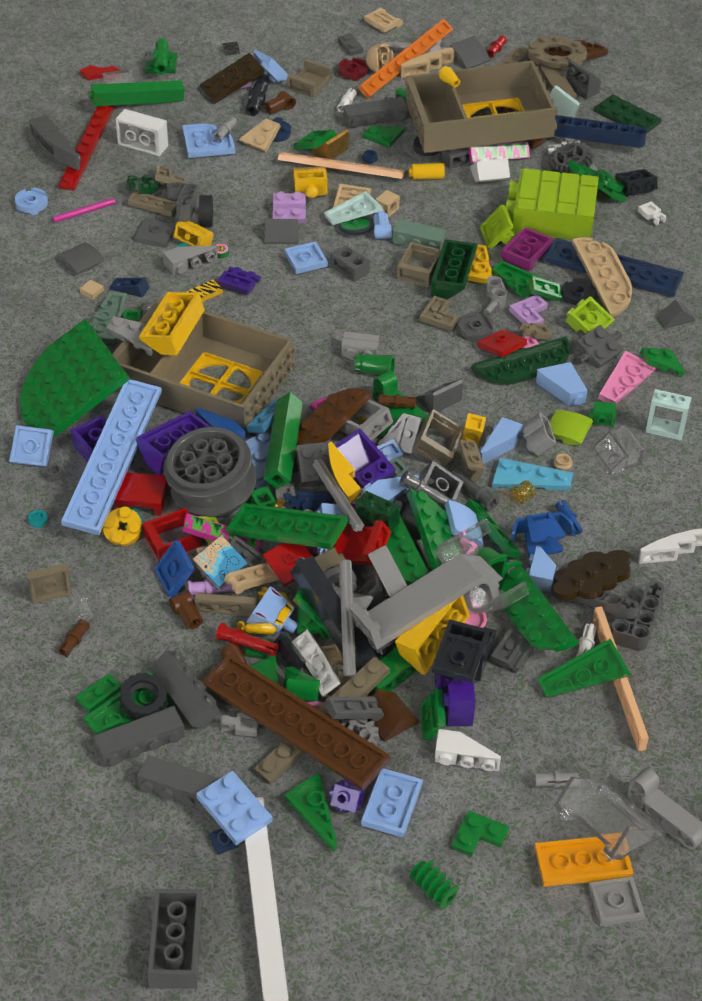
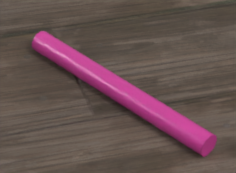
M111 198L53 216L52 218L54 223L114 205L115 200Z

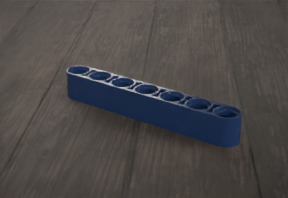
M561 115L555 116L557 130H555L554 136L636 148L644 147L646 143L647 130L641 126Z

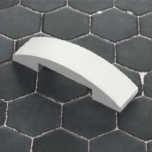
M308 630L291 641L305 658V664L312 676L320 680L319 691L323 696L340 684L334 668Z

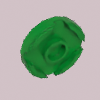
M600 169L595 173V176L599 177L602 183L614 191L621 193L625 188L610 173Z

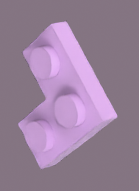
M534 295L510 305L509 311L521 323L529 325L530 323L544 324V319L538 312L546 310L548 303L540 296Z

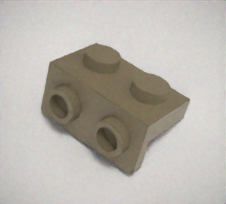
M460 440L458 442L462 453L460 458L466 476L477 483L485 469L477 444L473 441Z

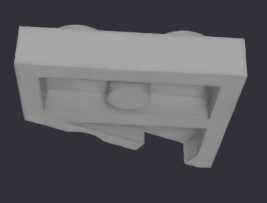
M403 413L382 440L380 439L378 445L394 439L401 451L413 454L414 450L412 447L419 433L422 418Z

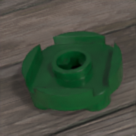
M128 175L126 188L133 192L134 189L139 190L141 194L156 193V190L158 191L159 183L153 180L150 175H142V177Z

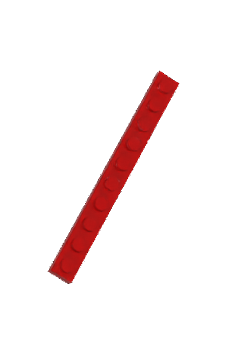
M116 105L97 106L75 150L81 158V163H79L80 169L76 170L67 166L59 182V189L75 191Z

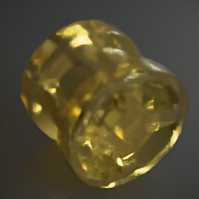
M527 480L521 482L520 486L517 485L512 488L513 498L520 504L525 503L527 499L533 498L536 494L534 486Z

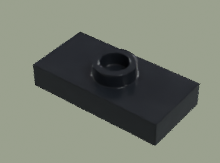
M280 633L273 642L278 644V650L270 649L276 651L275 656L284 668L292 666L301 670L306 663L305 658L285 633Z

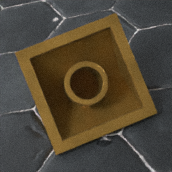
M348 129L337 134L316 149L311 150L310 153L319 158L333 160L349 148Z

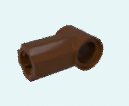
M281 91L276 98L264 103V108L269 115L284 108L290 110L295 107L296 99L286 91Z
M189 591L169 598L172 611L175 615L178 614L187 629H196L203 623V618L195 607L194 599Z

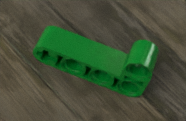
M389 370L373 380V398L376 403H378L379 394L394 396L399 394L406 397L397 390L398 380L392 371ZM416 405L415 409L398 408L402 414L405 413L422 418L421 425L427 416Z

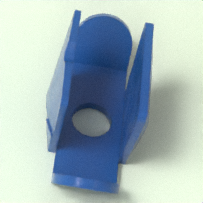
M562 512L527 515L525 518L516 519L511 542L515 541L516 534L524 533L529 557L531 553L535 554L536 546L541 547L547 555L563 552V547L557 539L564 538L565 533H571L574 530V525L571 519Z

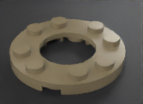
M559 35L554 37L542 36L540 39L531 42L528 46L527 54L529 59L538 65L542 63L548 68L568 69L569 60L581 65V62H585L587 59V49L580 41H573ZM550 47L556 49L561 47L562 50L569 51L571 54L563 57L551 56L546 54L544 50L545 48L548 50Z

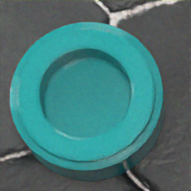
M43 510L32 511L28 515L29 525L34 528L45 526L48 522L47 513Z

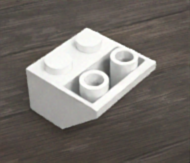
M503 156L494 157L492 160L481 158L470 166L476 183L507 180L510 178L508 158L503 159Z

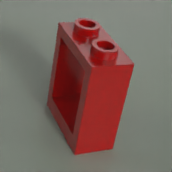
M186 508L142 523L144 537L158 561L161 560L173 543L170 542L164 545L159 534L183 526L187 513L189 514ZM192 534L176 540L180 541L185 552L202 547V538Z

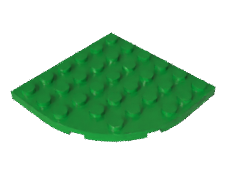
M85 318L67 333H64L53 344H50L31 367L24 379L20 394L22 418L27 427L53 430L54 439L128 382L130 378Z

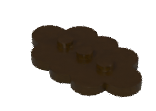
M613 550L606 554L594 551L585 554L582 559L571 561L568 563V568L559 569L554 574V597L562 601L573 600L578 596L584 599H595L603 591L614 589L617 587V582H623L631 575L629 566L631 564L630 553L624 550Z

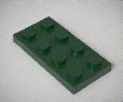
M613 94L594 107V112L616 123L641 126L646 128L647 133L661 124L662 120L656 115Z

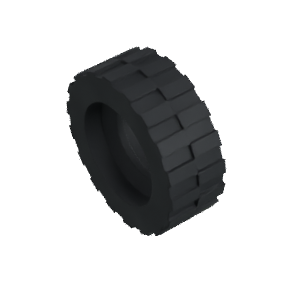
M136 673V675H131L123 682V686L120 688L119 701L122 712L128 718H132L135 721L164 710L167 701L165 684L153 674ZM142 688L150 690L154 695L153 702L147 706L136 704L133 700V694L136 690Z

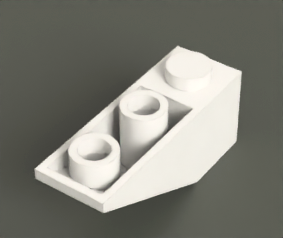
M439 729L435 762L443 765H460L464 768H481L485 771H499L501 756L461 732Z

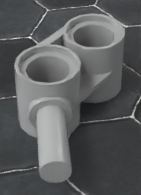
M498 276L488 277L486 295L491 298V301L484 310L485 315H490L494 309L504 308L507 299V290L502 279Z

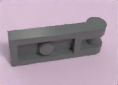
M373 696L328 697L325 701L332 719L372 718L373 721H378L384 717L382 709L378 708L377 699Z

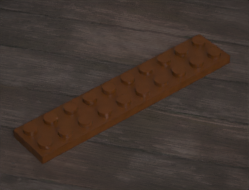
M228 654L202 681L207 690L362 791L365 790L391 760L390 755L231 654Z

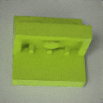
M502 204L479 226L485 244L489 249H493L500 241L507 245L515 236L512 232L514 227L507 208Z

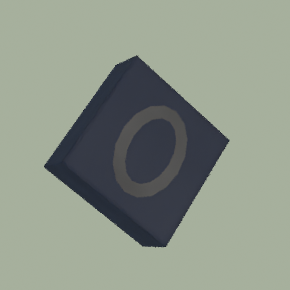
M222 828L209 833L217 855L239 847L238 844H234Z

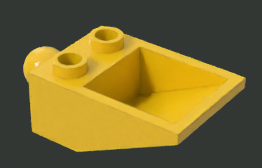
M325 167L292 168L295 192L306 193V196L311 199L327 195V173Z

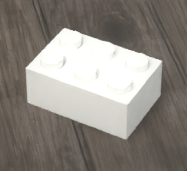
M124 109L116 118L119 145L160 156L168 147L166 120Z

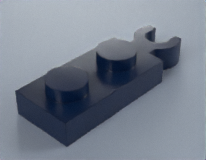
M296 491V496H292L290 493L283 494L285 500H289L283 505L286 509L293 508L294 510L302 511L311 509L315 512L322 503H333V497L329 491Z

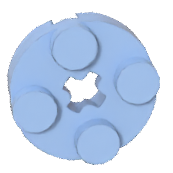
M31 188V191L21 190L15 196L16 209L31 215L38 214L39 211L44 210L48 205L46 192L38 188Z

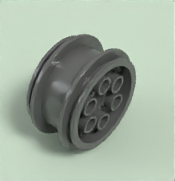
M205 427L185 434L174 443L164 462V475L167 483L170 485L173 501L180 509L186 508L189 514L197 517L215 516L218 518L233 513L243 503H246L256 486L257 474L252 463L248 444L242 437L224 428Z

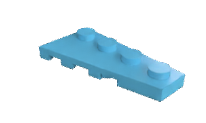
M500 458L492 488L508 487V489H516V487H527V489L570 490L573 472Z

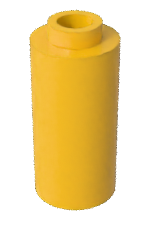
M444 163L412 164L409 167V177H412V180L444 179Z

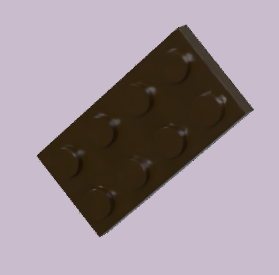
M249 52L211 78L205 80L200 84V87L213 104H216L265 71Z

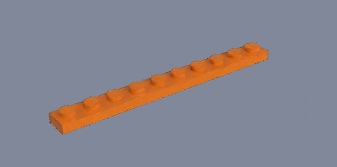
M443 18L363 82L358 89L369 99L401 73V64L424 54L436 42L447 36L453 28Z

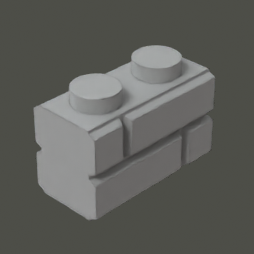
M345 331L341 346V356L356 358L357 354L378 355L380 336Z

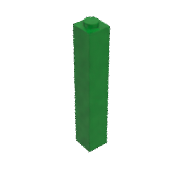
M181 80L91 84V91H88L89 100H92L93 106L172 103L184 101L185 89Z
M291 392L280 397L276 402L264 479L275 489H279L291 482L303 402Z

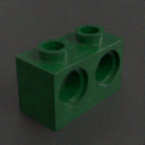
M368 491L355 502V511L363 523L373 527L375 521H383L390 531L399 524L400 505Z

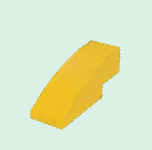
M331 441L328 443L332 474L351 503L361 496V488L353 480L355 469Z

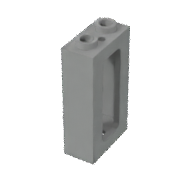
M369 399L356 412L368 419L362 425L348 420L339 430L350 435L360 428L372 441L391 425L393 420L389 408Z

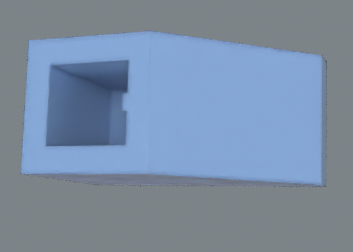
M536 546L535 554L531 553L529 559L531 568L527 567L526 572L539 590L551 592L556 564L541 547Z

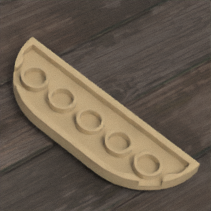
M588 237L573 239L572 244L606 311L612 317L618 316L628 307L631 301L632 284L617 254L605 242L600 243Z

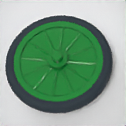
M359 217L339 223L338 227L340 231L347 234H361L369 231L373 227V222L368 218Z

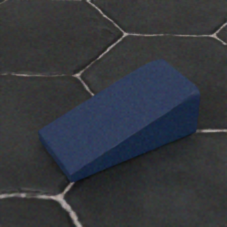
M116 278L109 289L143 297L149 289L146 278Z

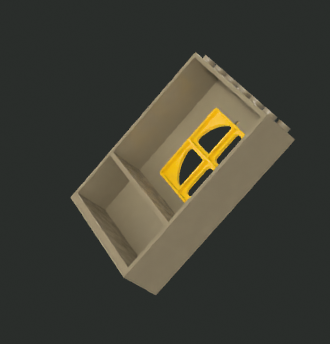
M533 61L453 70L460 80V84L456 88L440 80L439 72L406 76V104L424 153L554 137L555 130H557L555 116L558 115L557 107H554L549 90H546V84L542 81V75L539 74L538 67L535 66ZM495 107H509L519 112L498 114ZM483 108H489L492 114L471 117L473 113Z
M159 297L139 322L147 324L164 297ZM206 311L201 315L178 355H161L154 351L152 356L146 354V350L142 348L137 349L128 341L122 342L113 353V356L131 380L162 388V393L157 402L158 405L181 413L191 411L194 414L195 409L199 408L234 420L245 433L247 432L246 426L263 410L265 405L269 404L272 395L277 393L280 384L285 382L287 374L295 366L293 361L295 348H293L292 339ZM209 366L228 367L220 379L198 372ZM239 370L248 377L251 387L246 389L228 383L227 380L234 371ZM197 379L214 385V388L210 393L190 387V381ZM221 389H226L241 394L244 397L237 401H231L216 395Z

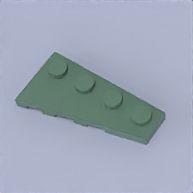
M109 292L101 304L100 311L95 313L94 320L90 323L104 344H116L117 338L107 333V326L113 316L123 317L127 293Z

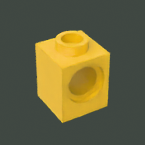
M468 413L461 440L473 441L479 445L486 417Z

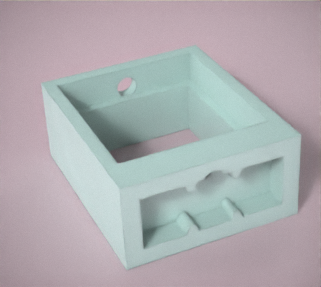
M655 389L646 432L682 441L692 397ZM656 406L683 412L681 423L654 417Z

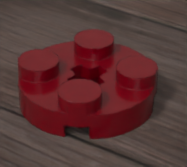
M348 58L338 64V75L352 81H358L368 73L366 62L360 58H352V60L348 61Z

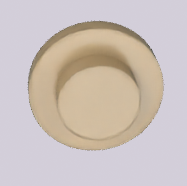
M559 454L554 459V466L558 470L566 471L572 467L573 462L568 454Z

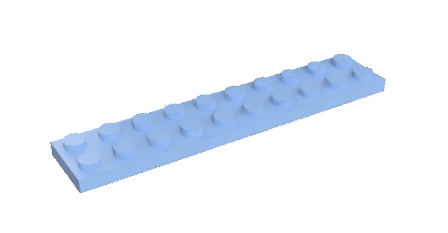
M131 379L122 386L61 520L62 526L100 535L138 448L136 437L144 434L162 393L161 387Z

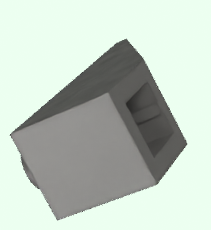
M217 246L173 248L163 252L164 265L173 276L218 260Z

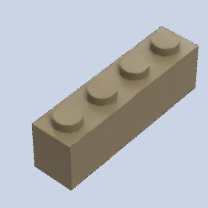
M543 64L539 65V74L542 75V81L545 82L546 90H549V93L557 85L572 98L577 99L576 93L560 69L548 68Z

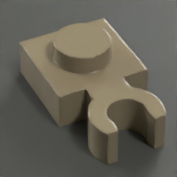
M521 323L519 330H524L522 333L524 336L533 335L537 340H550L552 336L546 324L530 323L529 325Z

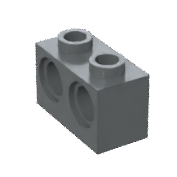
M347 245L332 253L331 266L352 281L356 282L369 274L370 261Z

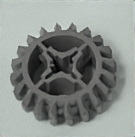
M580 141L562 144L561 147H556V151H552L553 154L550 156L552 171L560 172V174H573L571 172L572 169L568 166L571 160L589 168L593 164V155L589 146Z

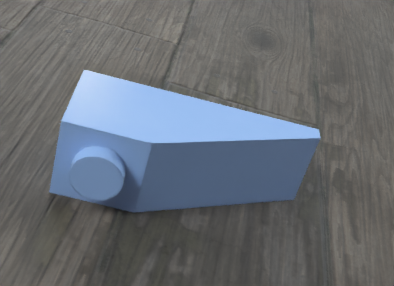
M401 477L377 480L373 484L369 483L362 489V492L364 494L368 491L388 501L395 502L410 489L405 486L401 487L399 485Z

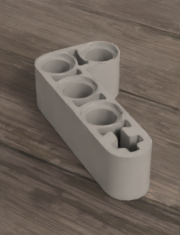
M644 768L629 784L628 802L687 848L695 850L702 843V822L658 789V775L652 769Z

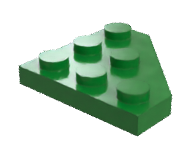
M573 160L568 164L572 169L571 172L579 174V176H595L597 172ZM598 179L597 190L599 188L615 202L617 200L625 202L627 197L622 192L614 191Z

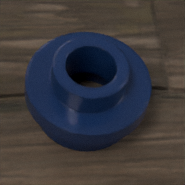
M366 150L362 155V160L366 163H374L378 160V155L374 150Z

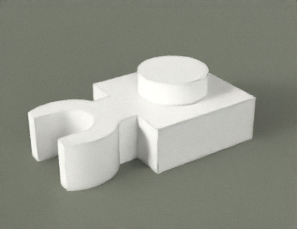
M653 202L638 206V212L647 220L652 219L655 225H659L660 220L663 223L666 221V215L661 213V209Z

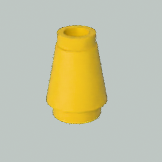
M444 66L440 69L438 73L440 80L454 88L459 86L460 80L451 67Z

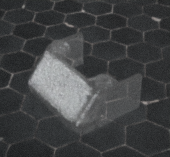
M487 519L481 520L440 544L437 548V556L441 563H446L458 554L477 556L479 549L475 540L492 531ZM522 582L507 592L499 590L500 596L493 600L479 585L463 596L470 612L482 614L502 610L530 593L526 583Z

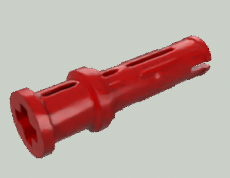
M221 623L216 631V640L218 641L225 640L234 645H243L271 656H275L276 651L269 648L278 650L277 643L245 634L241 628L234 629L228 627L226 623Z

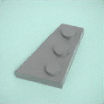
M113 316L107 326L108 334L123 342L128 341L132 343L133 347L137 349L142 348L146 350V354L150 356L155 351L139 339V335L146 326V323Z

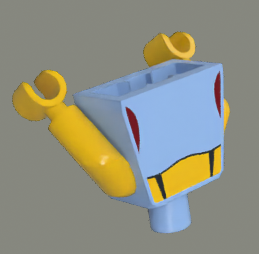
M271 586L269 589L263 587L261 589L262 593H257L260 602L246 623L248 624L245 626V623L242 621L236 624L237 628H241L245 634H267L276 636L281 628L293 634L298 626L297 622L289 618L294 610V606L290 603L287 595L284 592L276 591Z

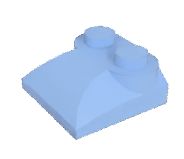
M257 50L253 51L254 58L263 67L264 74L269 76L268 79L275 84L287 79L288 74L273 58Z

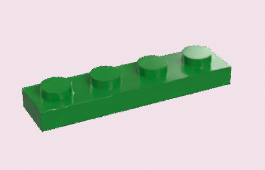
M469 499L465 506L476 514L477 521L480 523L479 527L490 535V541L501 548L499 550L500 553L506 554L507 558L518 559L522 553L481 504Z

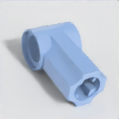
M384 211L377 212L373 218L374 238L391 239L392 228L391 224H389L388 214Z

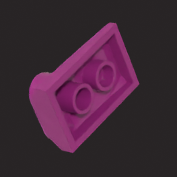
M524 227L501 250V257L503 261L525 271H530L534 268L535 262L553 243L554 238Z

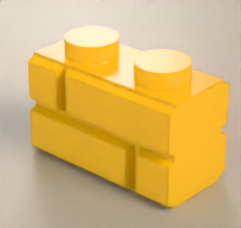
M189 220L177 222L173 236L189 246H211L214 234Z

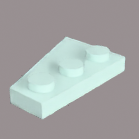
M365 191L324 212V215L332 225L383 210L381 205Z

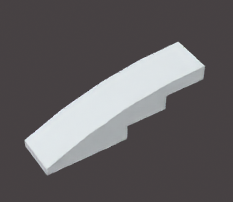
M702 528L673 534L641 548L638 559L639 564L677 560L678 554L694 553L695 546H702Z

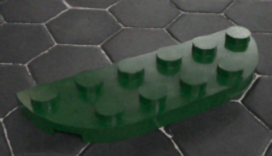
M565 336L514 351L504 357L497 356L473 363L471 369L480 378L489 382L506 385L535 378L537 376V369L566 363L569 358L570 344Z

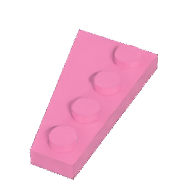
M625 351L601 390L598 399L608 403H619L649 377L657 367L649 366L645 363L644 359Z

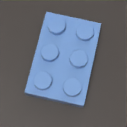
M383 768L378 775L361 820V826L404 838L423 785V779Z
M231 771L196 793L199 802L235 845L273 822L271 814L234 771Z

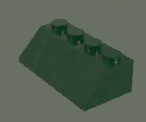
M444 240L431 281V297L437 296L448 300L465 289L478 244Z

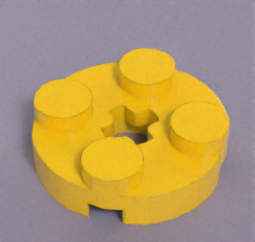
M129 507L117 508L110 512L103 526V532L108 541L114 545L129 546L135 543L140 537L141 529H143L141 518ZM120 524H128L125 526V531H123L122 529L118 530Z

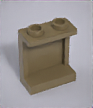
M305 59L304 68L297 75L289 74L287 76V89L314 97L331 80V67Z

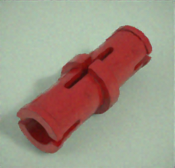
M500 35L496 41L491 43V47L486 51L489 58H493L497 52L502 50V46L507 42L505 36Z

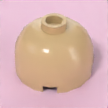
M375 44L368 50L366 63L372 72L376 73L381 69V66H385L394 58L393 51L389 49L388 44Z

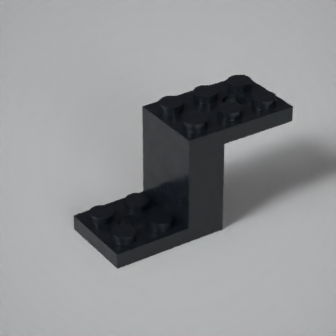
M449 619L431 672L473 683L474 680L480 682L497 630L486 627L481 628Z

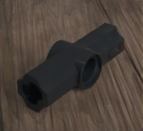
M263 79L255 82L253 89L249 91L246 113L249 116L259 114L261 106H264L268 83Z

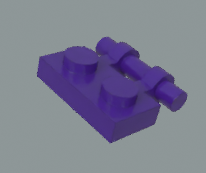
M230 266L228 271H224L219 277L217 284L220 287L248 295L255 287V282H260L261 276L256 275L252 271L246 272L242 268Z

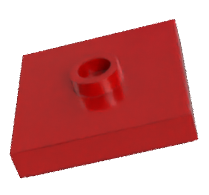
M503 329L477 341L478 348L500 357H504L527 345L526 338Z
M282 543L263 554L264 560L284 587L296 581L290 572L295 566L294 562L301 557L306 559L312 556L304 545Z

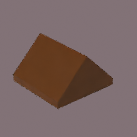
M378 689L373 695L378 701V708H381L384 713V717L381 720L374 721V727H378V734L384 742L419 723V720L395 692Z

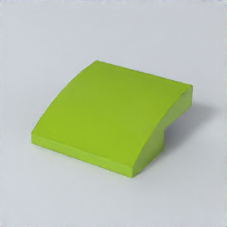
M556 410L550 420L555 439H562L565 445H581L593 423V420L587 416L564 410Z

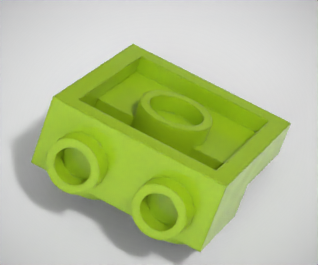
M591 296L586 300L582 299L576 305V309L571 308L567 312L565 320L576 332L582 330L585 334L599 325L607 329L615 321Z

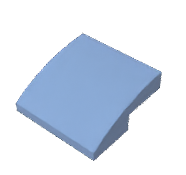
M448 500L445 503V508L452 535H463L482 547L483 540L476 514L465 505Z

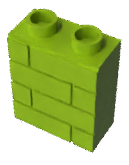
M527 168L521 169L519 181L510 180L508 200L506 202L510 219L513 220L514 228L512 232L518 234L526 227L552 238L568 240L581 237L591 238L599 177L579 176V174L571 173L560 174V172L544 170L541 172L540 170Z

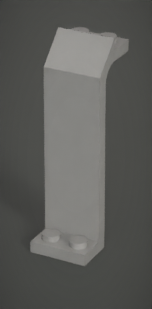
M458 554L368 612L365 608L361 609L357 603L349 606L356 627L360 628L376 649H379L476 586H479L493 601L500 597L498 582L503 578L482 557Z

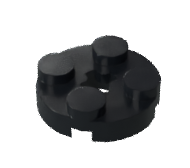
M575 278L572 282L568 283L566 281L563 284L561 294L565 303L577 305L582 299L586 300L590 296L595 299L596 288H593L591 286L592 283L588 280Z

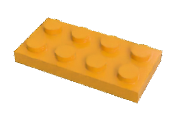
M623 834L535 843L534 846L543 887L633 876V869Z

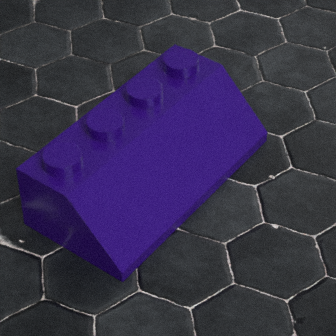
M188 411L136 437V442L146 465L161 475L164 473L166 456L178 439L196 429L211 426L191 411Z

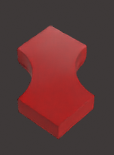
M89 65L80 70V75L89 81L106 79L111 82L121 77L122 71L113 65L108 67Z

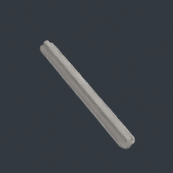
M315 459L313 463L314 469L344 516L347 517L350 526L355 532L363 531V522L322 459Z
M343 559L339 563L343 675L345 677H353L356 674L354 620L349 606L353 605L352 562Z

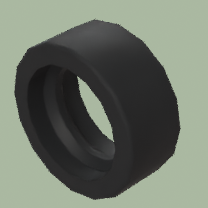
M199 195L200 226H213V195Z

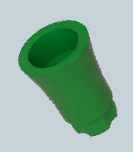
M357 354L354 364L355 371L378 376L389 370L394 373L395 355Z

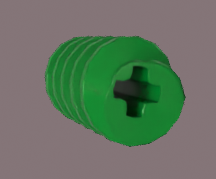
M433 860L427 863L421 861L412 868L409 878L415 881V884L421 887V890L427 893V896L433 899V902L443 910L455 899L459 886L454 885L451 887L453 884L452 879L444 881L447 874L445 872L439 874L441 868L439 866L433 868Z

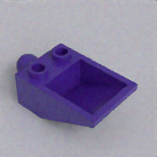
M360 428L335 444L337 449L355 469L353 480L362 489L367 484H373L377 480L394 478L395 467Z

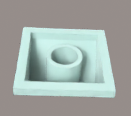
M555 85L550 92V98L553 99L554 107H557L558 115L575 117L580 103Z

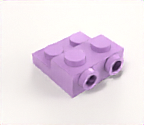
M283 191L273 193V219H298V223H306V193L298 191L294 193H285Z

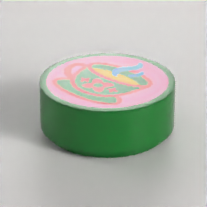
M223 243L214 245L217 246L218 258H226L229 255L228 245Z

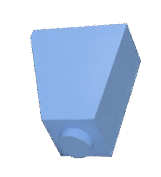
M571 362L537 369L536 383L568 406L586 403L587 389Z

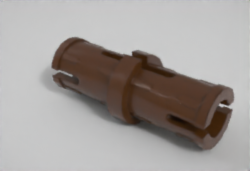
M379 394L378 403L383 406L394 407L395 409L399 407L415 409L416 397H404L399 394H395V396Z
M79 619L75 627L68 631L65 640L57 649L60 655L68 657L73 648L80 644L82 636L90 628V624L86 620Z

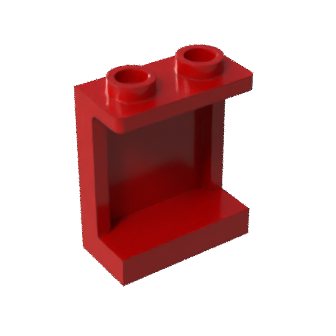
M127 472L113 504L116 509L121 508L122 505L153 508L155 516H162L168 492L167 480L163 475Z
M375 521L373 527H363V531L355 532L347 523L333 548L336 549L338 554L342 553L346 560H350L352 565L373 566L368 554L387 545L391 534L390 529L383 521Z

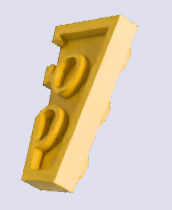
M478 244L468 281L486 284L487 278L492 276L491 266L489 265L487 247Z

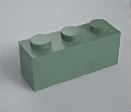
M399 219L393 230L392 243L408 247L410 242L442 250L444 240L446 239V230Z

